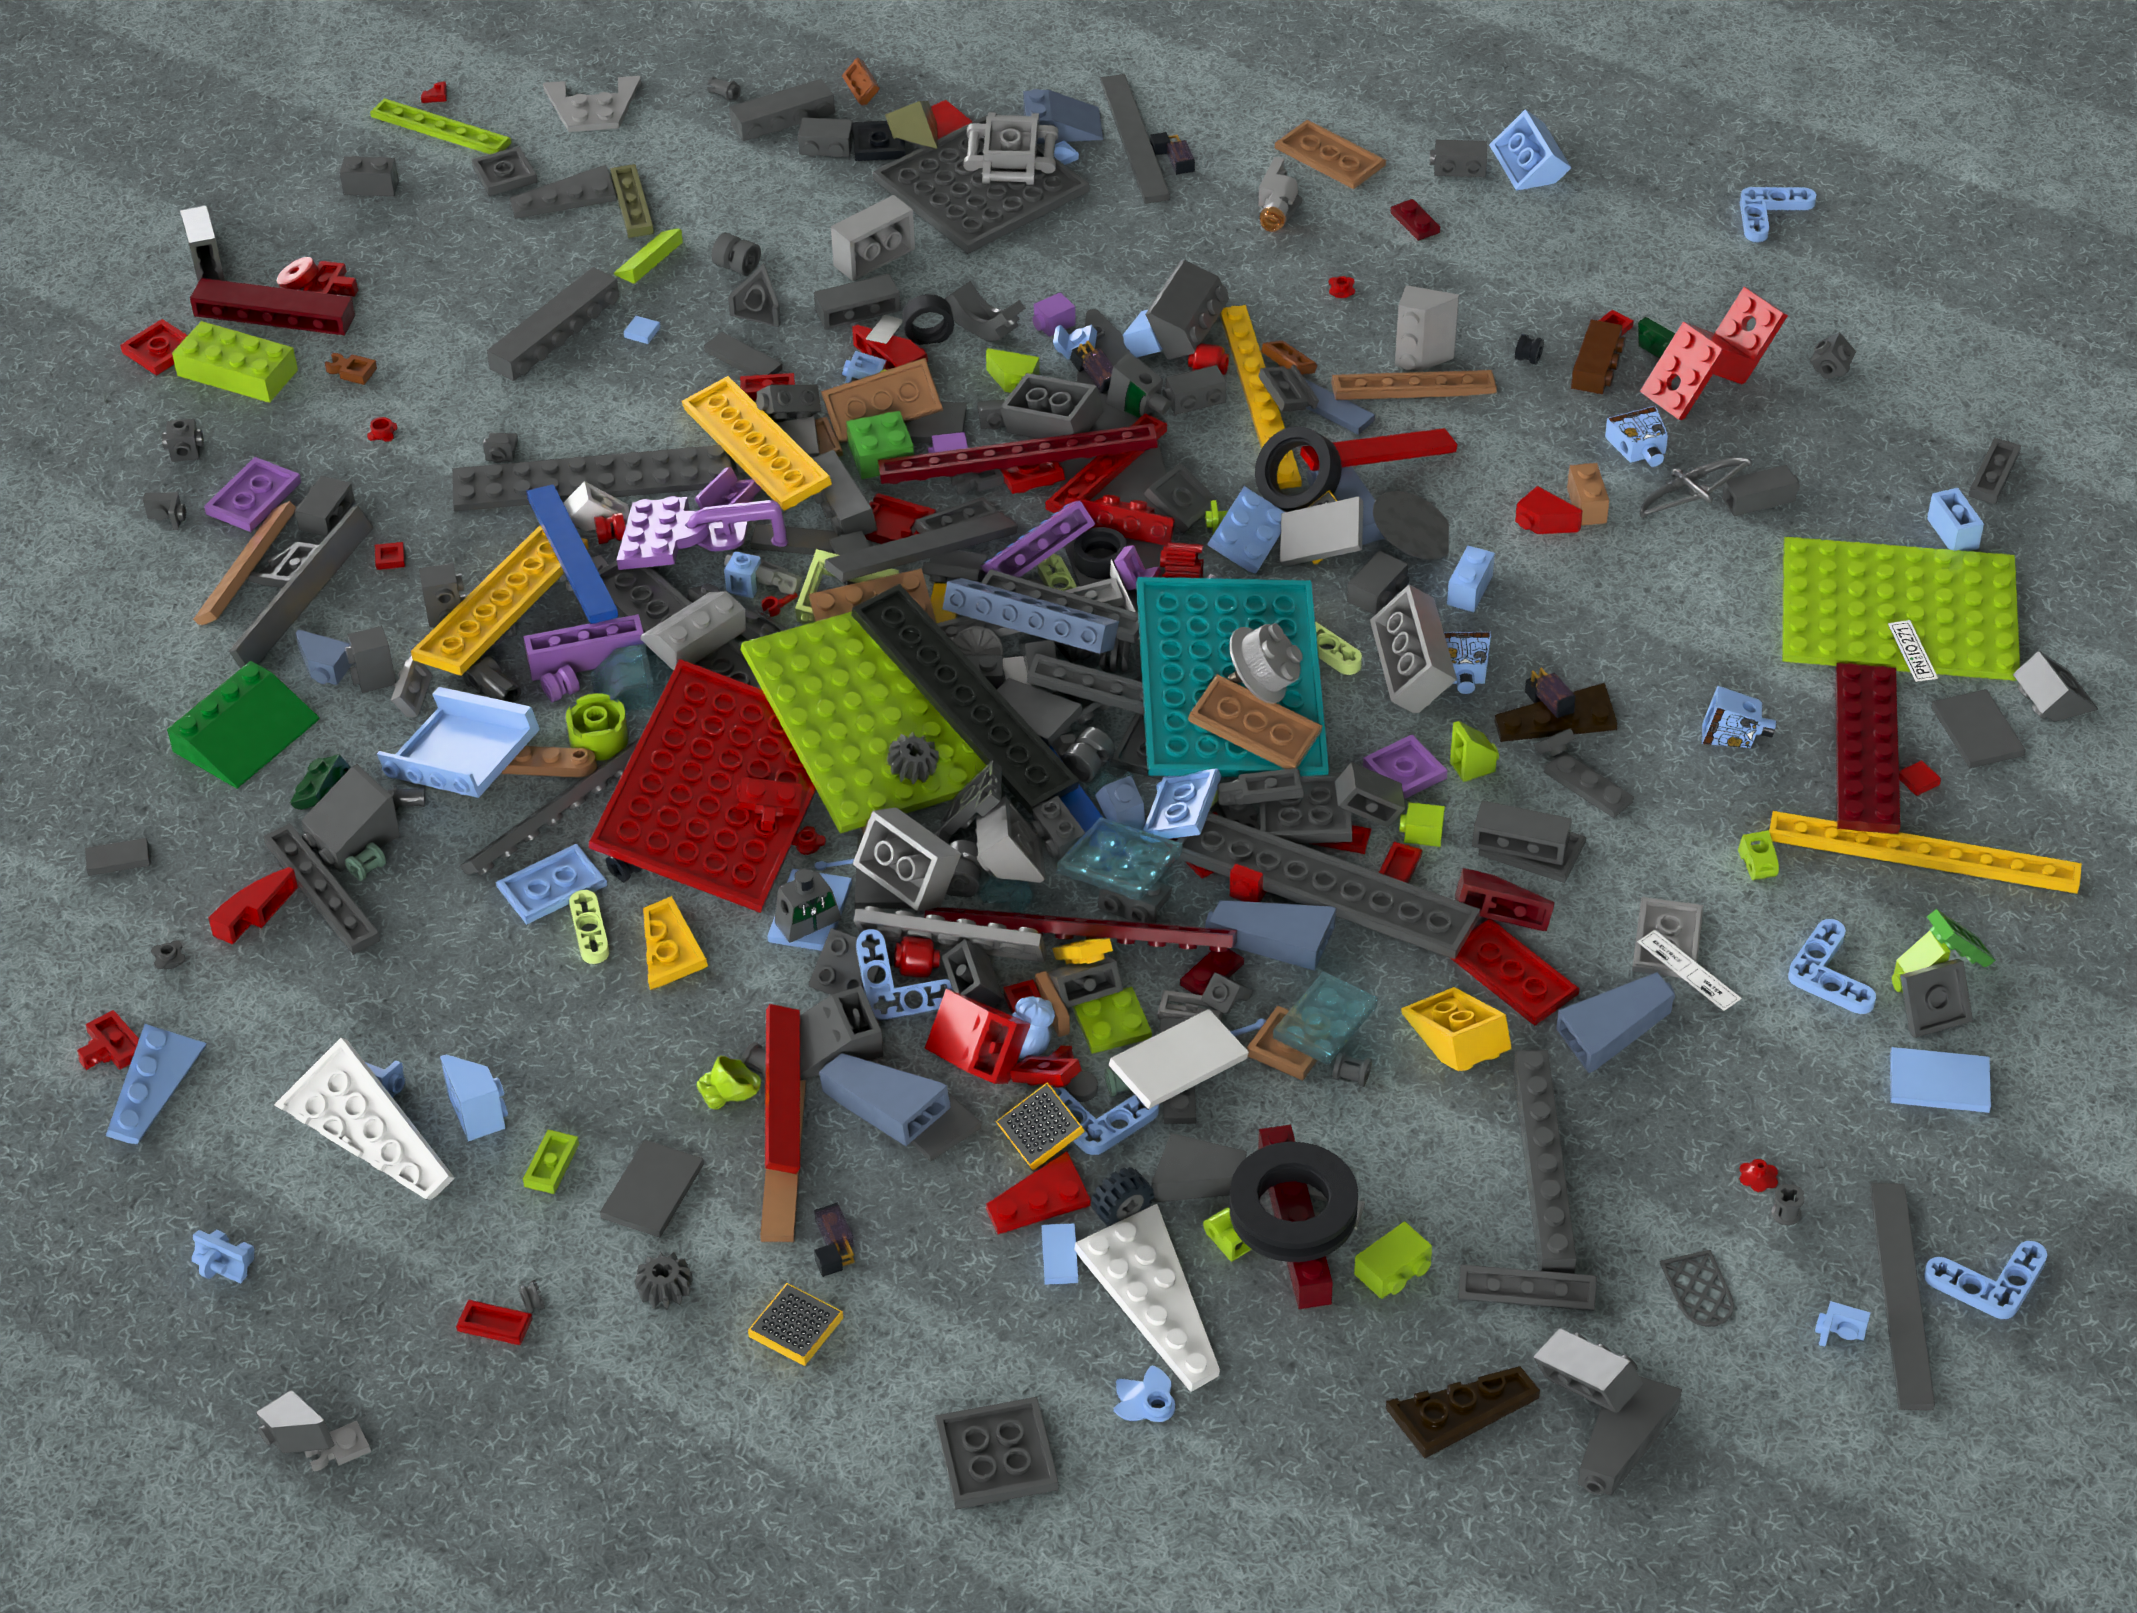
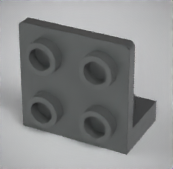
M833 928L830 929L809 981V987L830 995L860 986L864 990L856 951L857 937ZM868 941L862 943V947H868L870 952V958H864V963L867 964L873 960L883 961L882 955L875 957L874 948L877 945ZM887 949L889 964L892 966L895 954ZM873 966L867 972L868 979L872 983H875L881 969L879 966Z

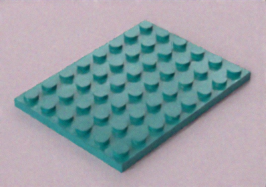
M1137 577L1136 589L1148 776H1184L1203 770L1218 769L1221 777H1239L1241 774L1285 770L1188 721L1190 712L1216 674L1228 679V676L1236 671L1230 654V638L1232 633L1241 627L1256 630L1265 624L1272 625L1274 623L1282 628L1283 633L1288 637L1292 645H1296L1302 653V660L1299 663L1300 676L1297 681L1286 686L1285 696L1277 704L1322 725L1320 735L1297 769H1299L1300 777L1328 775L1329 765L1311 580ZM1243 682L1239 683V685L1247 688Z

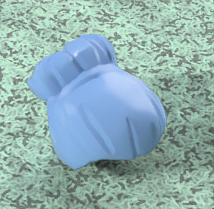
M1033 996L1021 998L1015 1006L1016 1012L1011 1016L1031 1024L1019 1058L1024 1059L1028 1055L1040 1056L1046 1051L1052 1036L1050 1025L1054 1021L1055 1012L1049 1000Z

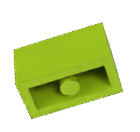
M1404 1221L1355 1256L1354 1275L1381 1299L1390 1293L1395 1295L1404 1288L1406 1282L1413 1276L1420 1277L1429 1270L1431 1266L1432 1245Z

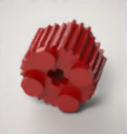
M1169 542L1168 546H1164L1160 556V567L1165 568V574H1162V577L1203 578L1204 559H1198V554H1202L1203 544Z

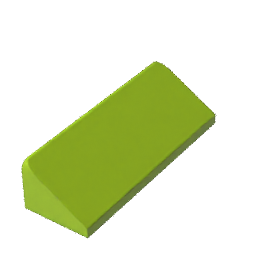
M682 230L662 231L617 269L614 275L635 284L683 243Z

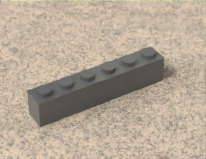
M592 267L487 350L489 369L512 381H515L521 375H526L532 366L539 361L545 360L552 350L556 347H561L567 338L574 333L580 332L586 323L591 319H596L601 311L617 302L619 298L617 278Z

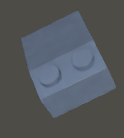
M1034 89L1023 91L1024 116H1031V113H1039V125L1057 127L1059 132L1055 143L1061 141L1103 140L1099 107L1051 90ZM1038 138L1037 144L1045 143V139Z

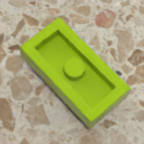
M548 1129L523 1177L524 1187L555 1194L579 1146L578 1136Z

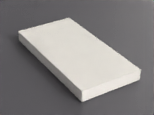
M1207 1009L1112 1057L1109 1066L1140 1101L1150 1109L1246 1060L1249 1052L1210 1009Z

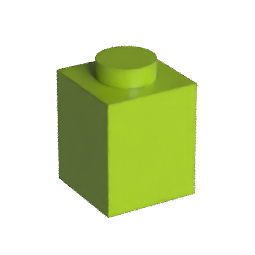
M1408 802L1407 814H1401L1399 832L1405 833L1404 843L1441 847L1445 806Z

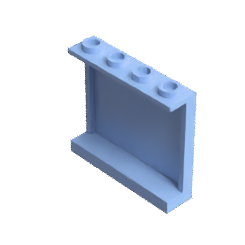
M438 687L432 694L438 709L395 755L379 751L377 756L382 765L383 772L390 778L479 798L536 735L540 728L530 706Z

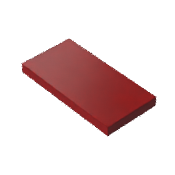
M1492 919L1486 920L1473 929L1456 959H1452L1534 1026L1572 1000L1580 992L1576 985Z

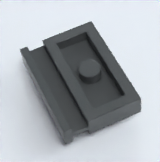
M1292 365L1291 369H1286L1285 366L1261 368L1258 377L1282 412L1305 410L1308 406L1316 409L1319 400L1295 365Z

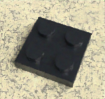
M887 120L853 122L855 161L900 159L906 156L905 140L893 138Z

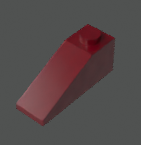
M1466 868L1462 869L1455 893L1456 901L1480 909V917L1540 931H1547L1555 905L1553 901L1495 875Z

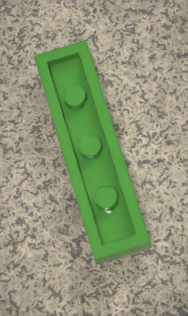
M1938 909L1927 916L1933 925L1930 931L1941 944L1945 943L1952 951L1955 949L1961 957L1965 956L1972 964L1977 962L1987 967L1996 961L1977 935Z

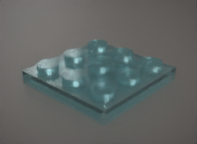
M1100 817L1058 861L1057 873L1070 877L1073 880H1079L1097 886L1100 889H1106L1140 901L1182 854V843Z

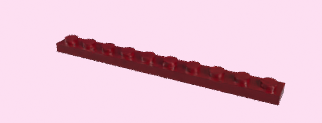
M1145 424L878 460L881 484H898L904 481H923L928 478L952 477L957 474L971 472L981 473L986 470H1006L1016 466H1035L1046 462H1064L1076 458L1088 459L1106 454L1118 455L1122 452L1136 450L1146 451L1151 448H1158L1154 424Z
M942 906L926 909L924 916L926 918L927 915H938L945 918V921L957 922L958 919H967L974 921L976 925L987 927L989 923H997L1006 926L1009 930L1018 931L1021 927H1027L1037 930V933L1042 936L1043 933H1055V938L1073 939L1074 935L1086 936V940L1116 938V942L1119 944H1135V940L1147 941V945L1153 947H1164L1166 943H1178V948L1197 949V945L1209 946V950L1215 952H1227L1228 948H1233L1237 943L1238 931Z

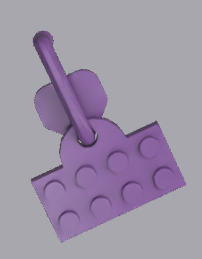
M670 496L665 499L652 501L642 499L632 503L616 561L618 569L624 570L675 564L678 549L688 548L696 544L709 551L735 549L740 547L745 541L748 528L747 521L771 519L774 533L771 543L778 547H784L788 544V540L786 539V528L780 505L773 500L710 506L696 512L688 511L689 503L687 497L678 498Z

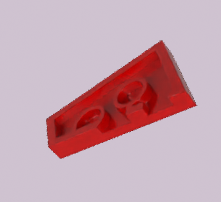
M1066 1151L986 1203V1210L997 1234H1001L1091 1206V1199L1068 1151Z

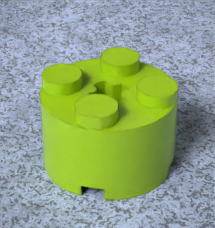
M602 693L588 694L577 699V704L571 710L570 707L567 709L566 724L571 748L589 749L594 752L596 761L610 759L627 746L629 734L624 705L619 700L617 703L610 699V695Z

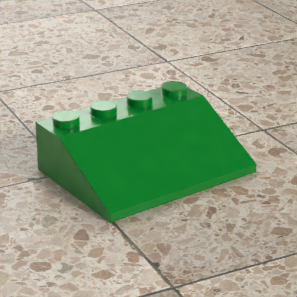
M250 660L172 724L167 731L174 753L238 789L320 718L272 672Z

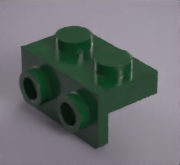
M1644 317L1638 322L1639 347L1661 358L1675 333Z
M340 754L323 759H315L308 766V772L304 779L297 785L290 804L295 809L300 810L314 807L351 767Z

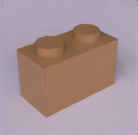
M1598 464L1569 465L1567 490L1572 505L1583 510L1581 526L1607 523L1609 497Z

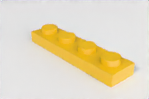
M1110 938L1079 940L1052 948L1055 959L1065 960L1066 964H1089L1105 959L1104 953L1113 951Z

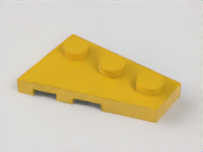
M672 896L643 908L650 990L708 967L702 950Z

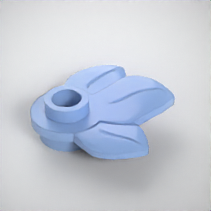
M1153 1365L1150 1366L1143 1382L1128 1379L1116 1380L1117 1395L1122 1402L1114 1407V1412L1124 1420L1139 1421L1148 1419L1153 1422H1163L1174 1414L1175 1401L1170 1395L1171 1381L1161 1369ZM1155 1404H1161L1164 1407L1153 1408L1152 1406Z

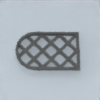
M1711 1250L1660 1261V1265L1678 1303V1308L1688 1320L1697 1325L1711 1327L1725 1323L1732 1316L1734 1309L1733 1298ZM1705 1256L1701 1263L1692 1260V1258ZM1708 1258H1710L1714 1269L1705 1266ZM1682 1261L1679 1268H1676L1669 1264ZM1687 1262L1698 1267L1694 1275L1683 1271ZM1667 1268L1676 1272L1672 1279ZM1702 1269L1713 1273L1709 1282L1698 1277ZM1680 1274L1691 1278L1687 1287L1675 1282ZM1717 1276L1723 1288L1713 1284ZM1695 1280L1707 1285L1703 1293L1691 1289ZM1675 1286L1684 1290L1681 1297H1679ZM1710 1288L1722 1292L1718 1300L1706 1296ZM1688 1292L1700 1297L1696 1305L1684 1301ZM1725 1295L1729 1299L1730 1306L1722 1303ZM1704 1299L1715 1304L1711 1312L1699 1307ZM1683 1305L1693 1309L1690 1315ZM1719 1306L1729 1310V1313L1724 1318L1715 1315ZM1697 1311L1708 1316L1705 1322L1694 1318ZM1712 1318L1718 1320L1716 1322H1710Z

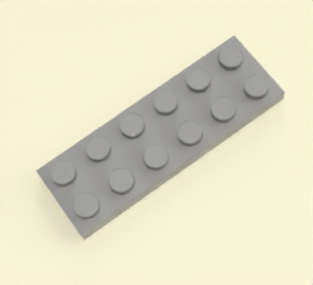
M872 906L865 907V910H855L853 921L859 933L861 934L867 929H875L883 935L885 941L901 943L905 936L926 937L934 942V948L951 950L961 941L967 939L988 955L1043 963L1046 960L1047 950L1042 935L1032 928L1021 927L1019 931L1009 930L1006 926L997 923H989L987 927L976 925L974 921L967 919H958L957 922L945 921V918L938 915H927L926 918L914 917V914L908 911H896L895 914L884 913V910Z

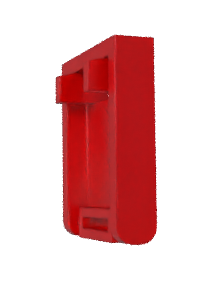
M878 493L873 498V502L870 501L869 503L873 510L877 531L864 536L866 540L883 544L920 534L917 530L913 534L910 529L917 519L935 514L936 509Z

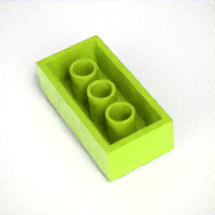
M200 321L172 352L177 376L269 403L298 371L293 347Z

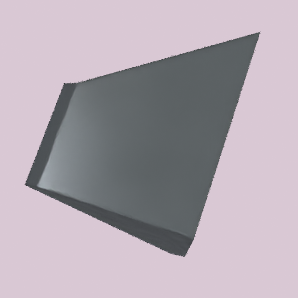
M763 263L729 295L730 316L779 327L781 325L779 304Z

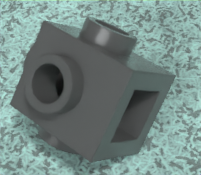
M1839 332L1823 339L1815 346V352L1810 362L1814 369L1825 379H1832L1836 376L1842 377L1850 370V364L1856 351Z
M195 419L167 421L166 433H162V444L164 449L169 450L171 462L199 459L200 446L204 445L202 429L197 430Z

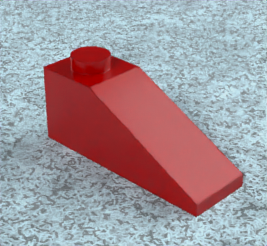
M857 324L852 326L854 346L862 353L886 360L884 368L886 370L926 358L928 362L925 350L919 348L911 340L894 335L886 344L866 340V337L873 329Z

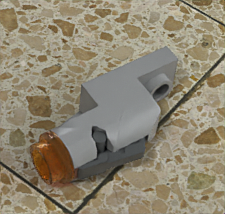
M1274 157L1259 186L1258 206H1263V210L1260 213V224L1269 232L1281 229L1302 204V197L1298 195L1296 179L1287 176V170H1284V159Z

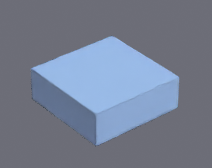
M635 316L624 330V338L649 344L659 331L660 322Z

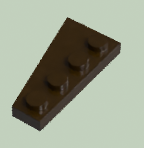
M1605 683L1564 694L1565 697L1573 694L1576 696L1574 713L1558 719L1556 718L1557 709L1548 699L1496 714L1494 721L1500 742L1551 737L1570 728L1573 734L1617 730L1618 723Z
M1521 1366L1480 1376L1476 1382L1449 1384L1447 1389L1429 1394L1428 1390L1415 1393L1414 1398L1403 1401H1399L1398 1398L1386 1401V1410L1425 1459L1539 1399L1540 1389Z

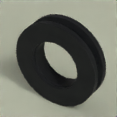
M1304 1142L1271 1144L1258 1149L1246 1157L1233 1174L1230 1185V1219L1233 1228L1247 1246L1265 1257L1285 1262H1305L1322 1258L1341 1247L1354 1230L1358 1210V1186L1355 1176L1341 1158L1323 1147ZM1296 1181L1309 1184L1321 1191L1328 1204L1319 1215L1311 1219L1291 1222L1278 1219L1266 1212L1260 1203V1198L1269 1188L1277 1184Z

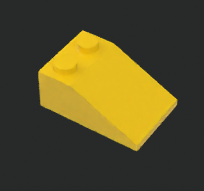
M1456 987L1401 1008L1402 1015L1437 1058L1456 1071L1469 1070L1474 1064L1484 1060L1495 1059L1501 1053L1512 1049L1506 1014Z

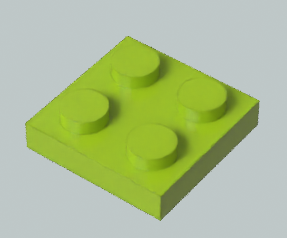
M1132 986L1123 988V991L1072 1006L1091 1054L1152 1038L1151 1028Z

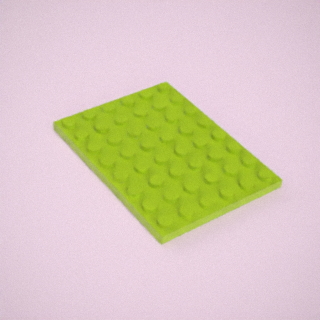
M1784 537L1783 662L1836 666L1837 663H1853L1867 666H1885L1896 668V671L1911 672L1888 623L1910 620L1936 674L2017 681L2013 676L2020 668L2015 555Z
M852 611L742 642L740 649L840 834L866 826L872 811L898 808L906 814L952 800L987 766L851 616ZM913 732L918 738L925 735L926 742H935V750L939 752L937 768L933 776L929 775L925 783L917 779L912 784L911 780L907 778L901 782L900 774L891 775V766L887 765V756L890 753L891 743L897 741L901 734L909 738V735Z

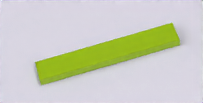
M385 98L370 111L373 118L487 154L504 151L512 143L510 137Z

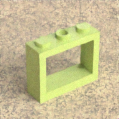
M816 549L795 607L797 622H800L802 625L815 622L809 594L817 592L823 574L835 577L824 568L825 559L839 555ZM891 568L847 581L855 583L899 574V570Z

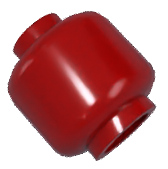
M1200 343L1196 347L1195 353L1189 355L1188 367H1191L1192 371L1215 365L1218 366L1222 375H1226L1228 371L1229 354L1225 353L1222 346Z
M905 936L901 943H896L894 968H899L902 976L928 978L932 973V968H939L940 949H934V942L930 938Z

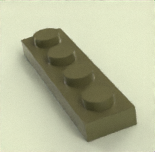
M636 165L610 168L611 178L628 238L654 234L653 224Z

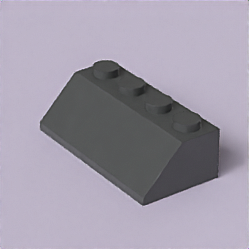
M1186 260L1179 262L1145 314L1167 360L1194 354L1196 347L1203 342L1229 300L1228 291L1222 285L1219 276Z

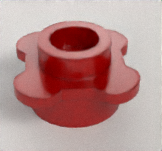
M1339 276L1329 279L1328 283L1331 285L1329 293L1337 298H1347L1355 294V289L1353 288L1355 280L1353 278Z
M386 417L376 418L370 423L371 432L367 434V438L370 441L383 440L390 442L394 439V431L398 429L397 424Z
M806 826L796 835L792 845H795L801 854L809 855L817 852L820 846H824L826 838L823 835L817 834L814 827Z

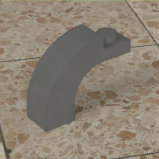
M971 281L945 298L951 306L954 321L959 326L988 342L998 341L1019 326L1017 321L1020 320L1017 314L1026 309L1020 300L1006 309L992 307L980 296Z

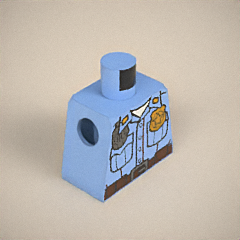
M1655 406L1607 418L1606 439L1630 463L1645 459L1651 467H1655L1663 462L1668 435Z
M1444 632L1457 677L1453 684H1457V689L1462 694L1472 693L1475 690V684H1485L1491 632Z
M1717 686L1702 723V744L1751 748L1756 735L1773 737L1776 720L1762 718V702L1759 699Z

